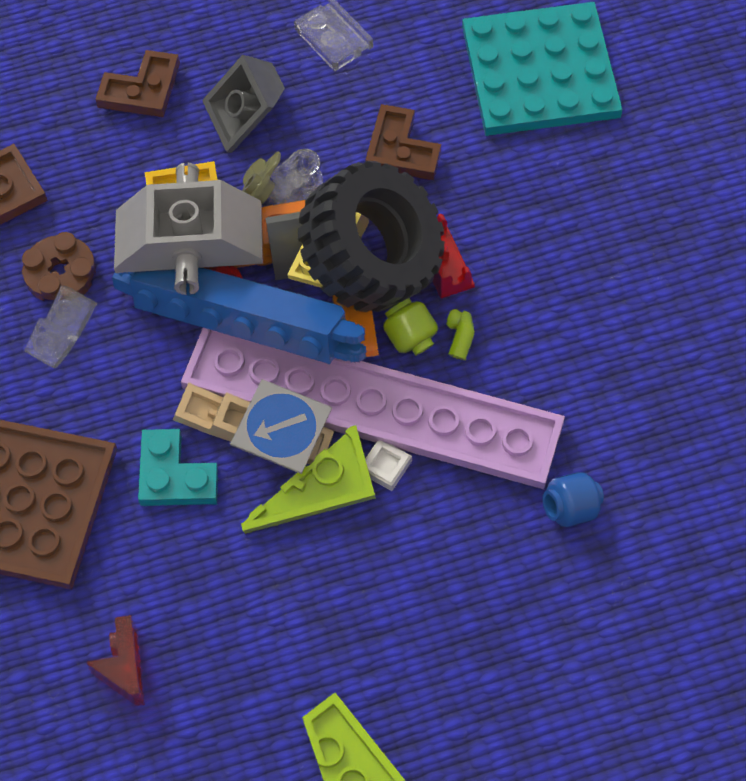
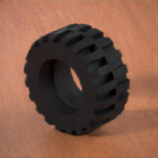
M377 161L357 162L349 165L310 193L305 200V207L300 212L299 223L302 226L298 228V242L303 243L300 253L303 262L307 261L311 268L308 271L313 280H319L323 285L320 289L328 296L335 295L337 297L336 302L346 307L354 305V309L357 311L368 312L372 310L379 312L403 302L426 288L433 281L434 275L439 272L442 264V259L439 257L444 255L445 241H441L444 229L442 222L437 220L436 215L439 212L436 205L429 202L426 197L428 193L423 186L418 187L413 182L415 179L408 173L403 172L400 174L397 167L386 163L381 166V163ZM356 212L367 217L380 231L387 249V262L373 255L362 242L356 227Z

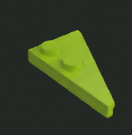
M350 426L345 431V435L330 448L321 451L309 466H305L302 474L296 473L280 487L281 490L270 500L254 509L249 514L248 519L241 523L243 532L246 534L375 499L357 426Z

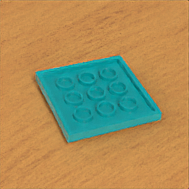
M595 2L464 18L462 20V29L485 136L621 118L622 106Z

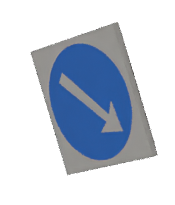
M261 379L230 445L302 474L332 407Z

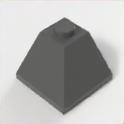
M242 55L202 100L226 152L232 153L273 109L285 87L273 63Z

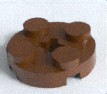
M61 232L56 236L47 237L37 242L22 255V274L25 283L33 296L44 301L43 298L55 300L56 304L75 301L88 292L92 285L91 280L94 273L96 274V263L90 248L69 232ZM66 264L64 267L65 273L60 275L57 271L50 273L54 266Z

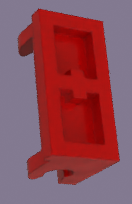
M438 214L437 220L442 222L444 229L441 241H445L444 255L439 257L442 259V264L439 272L434 275L433 283L442 299L474 288L475 283L472 279V273L469 267L466 266L449 231L445 216Z

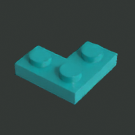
M180 429L142 430L138 496L140 506L217 504V463L181 464L182 435Z

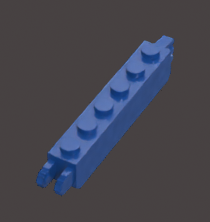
M198 268L199 290L196 293L190 294V284L186 282V295L180 294L174 289L176 269L115 273L112 276L114 288L133 296L134 306L137 309L327 364H331L334 358L350 361V363L366 359V346L360 343L365 340V328H363V325L360 326L354 322L347 321L345 319V311L340 305L206 268Z

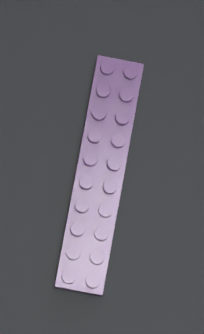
M203 328L181 380L183 389H186L187 384L191 383L222 397L227 392L251 402L261 379L331 406L332 410L324 427L333 431L346 434L345 431L350 426L356 425L361 439L372 442L380 440L404 451L541 489L545 488L565 416L375 364L363 361L350 363V361H343L334 358L331 364H327Z

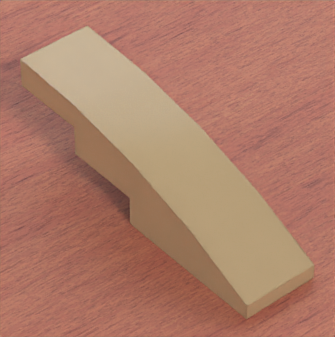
M188 383L173 420L231 442L250 402L227 392L222 397ZM323 427L309 457L308 464H311L321 451L328 449L334 433L333 430Z

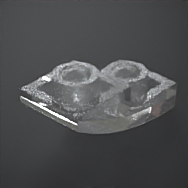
M61 286L47 318L38 319L24 351L52 368H57L81 335L97 303L68 286Z

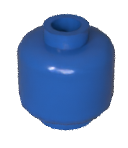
M576 472L557 477L549 482L547 490L543 494V507L547 516L552 521H555L562 527H572L590 522L598 517L604 500V494L599 483L594 482L588 474Z

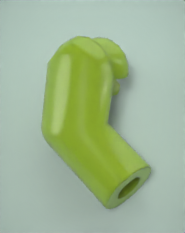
M453 309L450 311L446 322L449 328L456 329L448 355L465 361L474 337L473 320L469 312L465 310L460 312L457 309Z

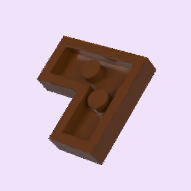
M145 50L137 77L104 72L95 99L97 107L164 117L180 65L179 55Z
M381 104L365 162L377 161L381 163V166L386 163L397 167L400 174L406 172L412 177L434 181L441 155V144L410 139L415 119V110Z

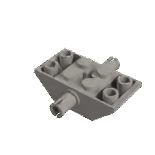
M181 163L176 167V183L146 185L116 210L115 273L176 269L174 289L178 293L186 295V282L190 284V294H194L199 290L198 268L263 264L261 200L222 180L198 181L199 168L192 163H188V175H185V165Z

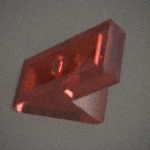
M131 615L116 617V632H110L109 634L113 657L88 661L87 666L95 677L134 705H145L137 627Z

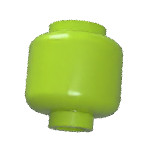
M408 298L385 313L387 319L383 324L384 331L399 353L413 351L415 356L434 345L431 338L437 333L438 326L423 302H412Z

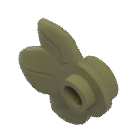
M279 151L275 152L267 162L262 158L256 160L243 177L244 187L242 191L261 200V204L267 200L275 187V183L270 180V176L280 162L281 153Z

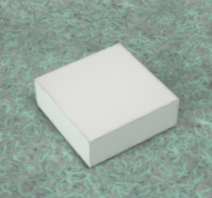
M380 440L377 441L365 458L371 480L393 491L411 464L412 456L391 444Z

